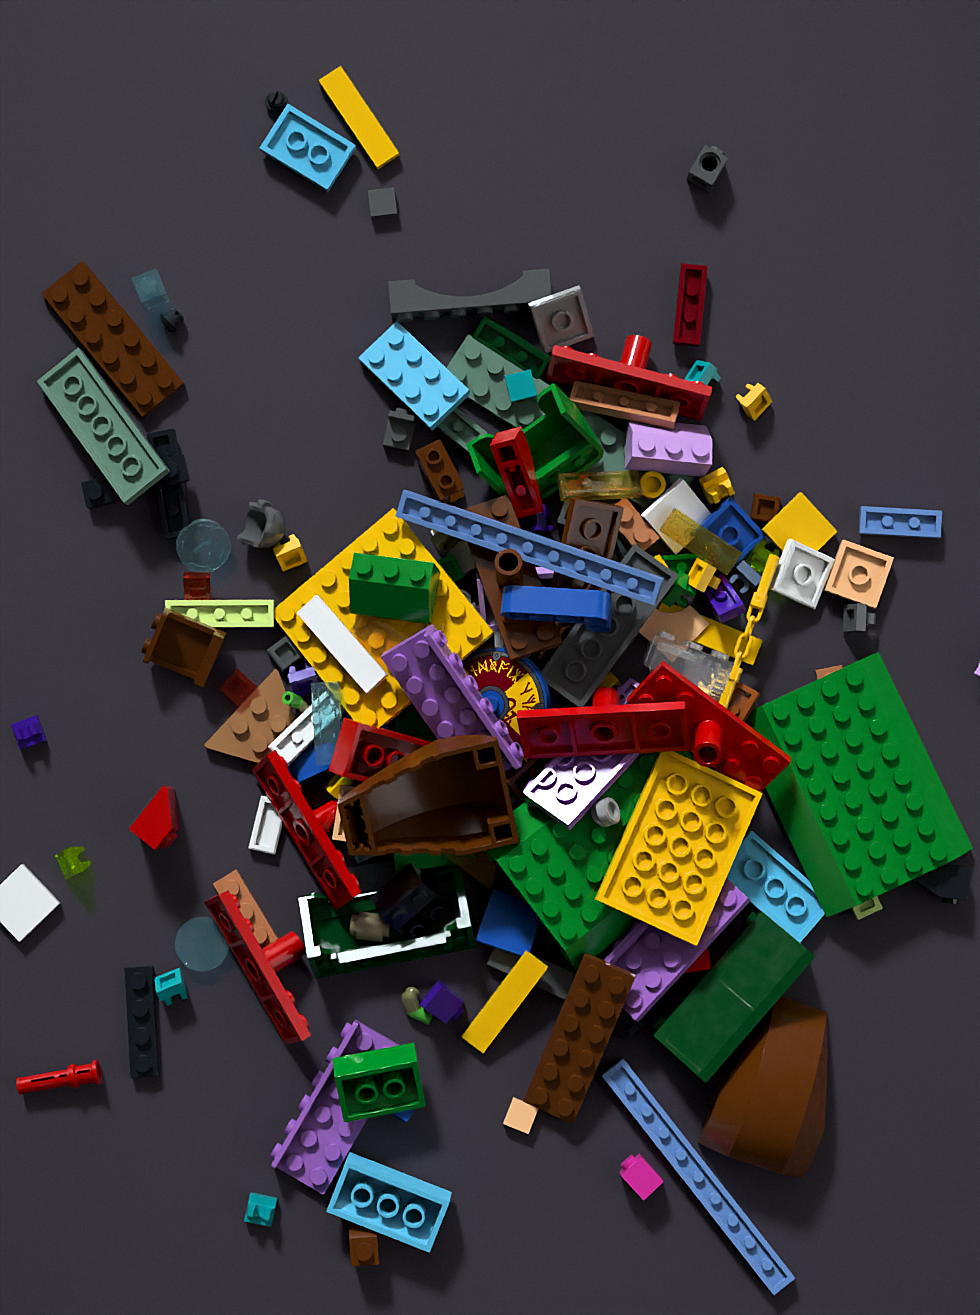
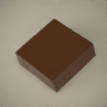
M754 493L750 518L756 522H770L779 513L781 497Z

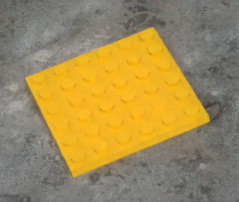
M394 508L274 608L275 620L310 665L314 666L317 674L352 719L381 728L412 703L381 656L384 652L430 626V624L351 614L349 575L354 553L434 563L440 570V578L431 624L434 625L436 630L443 632L448 642L447 646L452 653H457L462 661L495 634L405 520L395 517L397 510ZM315 595L321 597L389 675L369 694L360 687L297 614Z

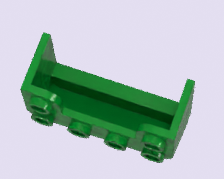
M554 383L544 389L537 397V404L545 414L523 429L531 451L541 501L596 464L604 455L600 441L578 407ZM482 434L467 444L476 473L501 496L507 495V490L490 448L494 435Z

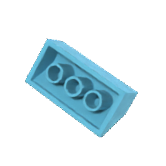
M349 1152L326 1212L430 1253L448 1208L452 1192Z

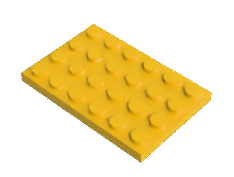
M674 751L659 752L594 900L697 946L763 793L708 767H703Z

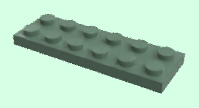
M77 348L37 380L40 387L125 504L129 505L170 472L81 349Z

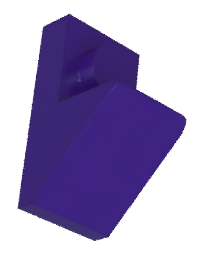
M721 574L717 576V578L721 579L718 588L714 589L707 586L702 594L715 621L723 623L745 613L746 610L743 602L725 575Z

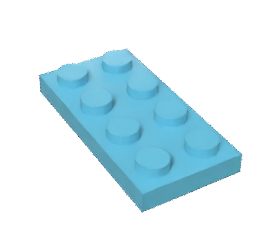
M397 321L358 357L360 362L432 431L471 394L465 385Z
M750 831L742 840L726 878L751 900L750 903L758 910L764 912L800 943L825 913L817 900L810 881L758 835Z

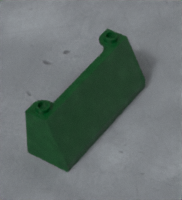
M447 866L441 868L435 875V879L432 881L452 903L454 908L421 937L414 939L406 938L392 926H390L389 937H384L383 942L356 939V936H350L352 914H359V912L378 914L371 900V897L377 891L359 894L336 910L330 900L320 893H310L305 897L299 898L307 959L315 979L476 948L461 867Z
M758 910L756 913L751 911L742 921L744 928L741 934L714 963L711 969L707 971L671 1014H668L666 1017L661 1014L652 1025L654 1028L652 1035L705 1083L816 957L761 910Z

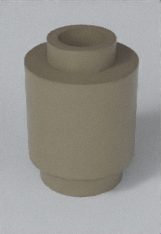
M367 912L352 914L350 936H356V939L383 942L384 937H389L390 925L383 921L379 914Z

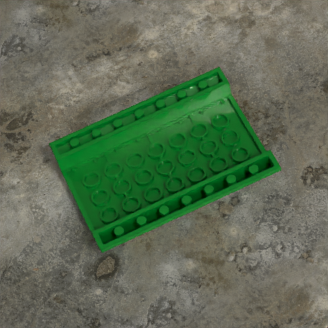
M879 652L757 707L749 714L745 723L791 757V763L765 787V790L826 917L860 905L951 862L973 849Z
M674 751L695 761L688 751ZM659 752L641 753L596 801L598 802L607 797L612 798L620 809V820L618 823L608 827L599 826L593 820L590 808L569 830L534 805L531 808L524 802L513 810L519 842L484 850L490 860L498 864L561 947L559 949L576 972L585 953L597 956L627 932L633 923L638 920L594 899Z

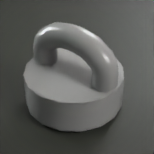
M610 797L595 802L591 807L592 818L601 827L614 825L620 820V809L617 803Z

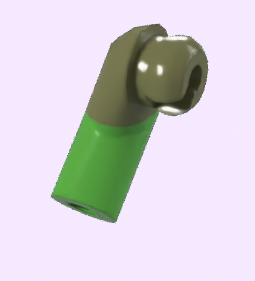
M287 691L282 695V702L299 710L296 719L310 707L301 696Z
M408 987L401 998L406 1014L429 1025L433 1014L420 1006L418 1000L420 993L418 989Z

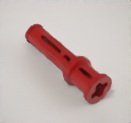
M93 1060L90 1064L79 1066L70 1064L65 1070L17 1077L16 1087L18 1094L23 1095L25 1093L64 1086L76 1089L80 1085L94 1082L96 1085L102 1084L103 1080L102 1069L99 1060Z

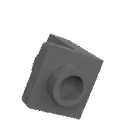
M396 408V411H389L383 446L410 451L416 424V416L411 415V411Z

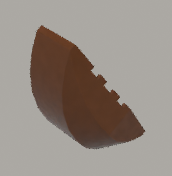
M459 735L433 741L377 772L337 801L349 855H386V853H401V855H412L413 853H429V855L454 853L455 855H467L519 842L497 737Z
M782 996L753 1028L750 1035L744 1041L739 1053L728 1067L723 1079L715 1088L698 1140L699 1144L728 1157L782 1175L800 1178L805 1176L817 1152L825 1128L827 1011Z

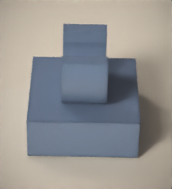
M743 560L733 570L736 574L729 579L730 584L734 583L735 580H741L744 586L738 593L744 594L749 589V586L753 589L760 583L761 576Z

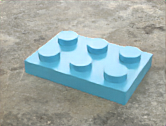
M287 104L259 149L272 159L326 192H329L355 151L356 145Z

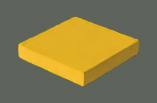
M799 492L761 529L781 552H783L788 539H793L818 551L838 532L802 492Z

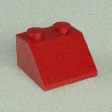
M163 785L129 828L130 831L154 850L169 848L178 837L175 833L179 829L175 789L171 786Z

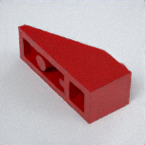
M522 426L496 433L490 448L516 517L521 518L543 512L532 455Z

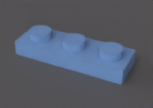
M861 506L859 507L858 534L939 539L941 538L942 511Z

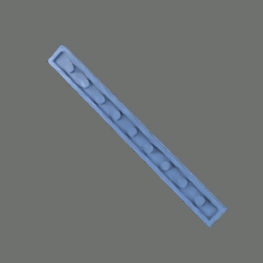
M403 490L395 517L497 552L504 549L516 550L521 555L523 561L651 605H656L664 578L408 490Z
M622 1058L604 1072L602 1077L772 1294L775 1295L793 1281L795 1277L627 1062Z

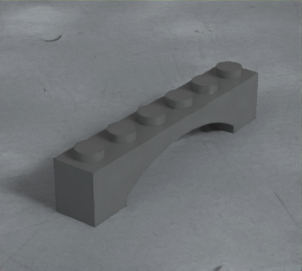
M549 269L522 271V277L509 286L476 296H448L434 293L417 286L415 279L388 281L391 318L397 319V322H409L413 320V317H424V320H436L440 318V315L462 318L466 316V313L477 312L478 316L492 315L493 311L504 310L505 314H514L520 312V309L529 308L528 303L551 295Z

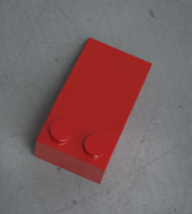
M344 718L328 771L342 777L364 782L395 761L431 742Z

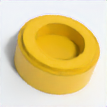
M647 472L639 481V491L647 499H657L666 489V480L658 472Z

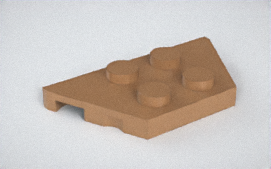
M277 669L260 684L204 744L206 748L257 763L267 754L271 753L267 749L268 746L296 720L292 707L282 702V695L286 690Z

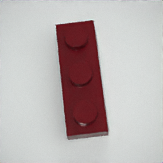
M681 263L672 344L695 347L700 345L708 266Z

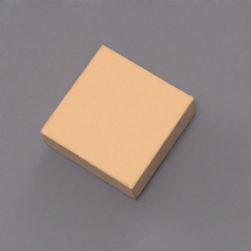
M513 1097L503 1124L529 1134L538 1108Z

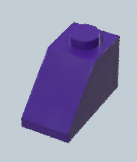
M438 980L421 1000L420 1006L446 1024L450 1019L455 1022L464 1011V1008L461 1007L464 1000Z

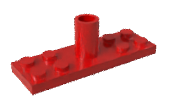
M630 335L626 338L620 362L601 358L595 353L586 354L575 351L568 346L560 347L554 345L546 377L548 381L573 387L574 381H580L680 402L678 415L699 421L702 420L712 391L711 386H707L700 381H688L674 374L665 375L647 370L646 367L652 342L641 335Z
M664 661L627 697L628 704L685 701L690 735V751L693 752L694 760L699 765L713 767L721 774L761 792L791 763L789 755Z
M601 687L593 693L592 706L517 711V722L525 759L690 750V735L685 701L620 705V694L617 690L611 687Z
M276 750L267 754L252 769V772L336 910L361 893L355 875L350 874L345 865L344 856L339 850L335 849L327 836L334 829L338 800L334 798L312 811L302 794L301 785L289 773L286 760L279 756Z
M227 890L205 901L206 907L285 1045L303 1041L311 1036L308 1031V1021L302 1014L299 1015L294 1006L296 1002L293 995L284 989L276 975V972L306 954L305 947L298 935L291 931L262 949L253 934L254 927L252 923L243 917L239 910L241 908L240 903L234 894H230Z

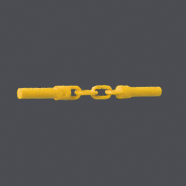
M769 554L757 592L753 594L746 616L748 623L745 632L739 636L736 643L734 664L729 665L727 669L726 681L718 701L725 708H728L735 685L739 682L743 669L740 668L742 659H745L749 654L753 641L751 636L755 623L760 621L768 599L767 593L780 559L772 554ZM753 607L760 609L757 618L754 615L751 616ZM742 639L748 641L744 654L742 651L738 652Z

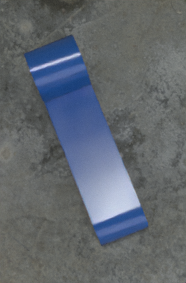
M508 585L503 587L500 615L504 618L518 620L585 624L587 630L608 632L611 628L613 602L610 593L599 590Z

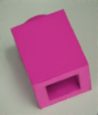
M640 1153L635 1157L630 1155L620 1165L623 1168L619 1171L621 1177L643 1201L664 1182L662 1177Z

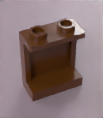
M437 440L415 451L417 462L438 501L450 505L465 497L463 492L464 485L441 440Z
M165 608L162 615L156 614L151 628L155 632L152 639L147 638L141 651V653L145 654L143 662L148 664L151 661L195 679L193 684L204 688L226 632Z

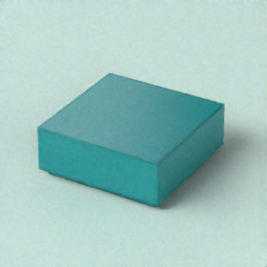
M531 369L504 376L511 403L537 397Z

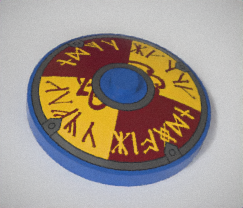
M502 647L487 648L470 654L462 661V668L468 676L471 675L476 680L479 693L483 698L486 697L491 702L494 709L493 713L497 719L502 720L506 724L509 731L508 735L513 742H517L522 748L517 711L551 709L550 692L542 672L528 657L510 662L506 649Z

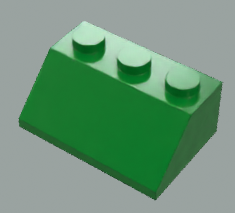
M354 553L349 575L350 613L431 625L440 570L432 562Z
M414 1043L332 1058L344 1123L426 1107Z

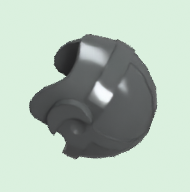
M261 499L258 502H249L251 509L246 514L245 530L237 536V539L245 547L248 548L249 545L258 548H269L275 546L283 538L286 527L285 520L278 510L271 507L272 503Z

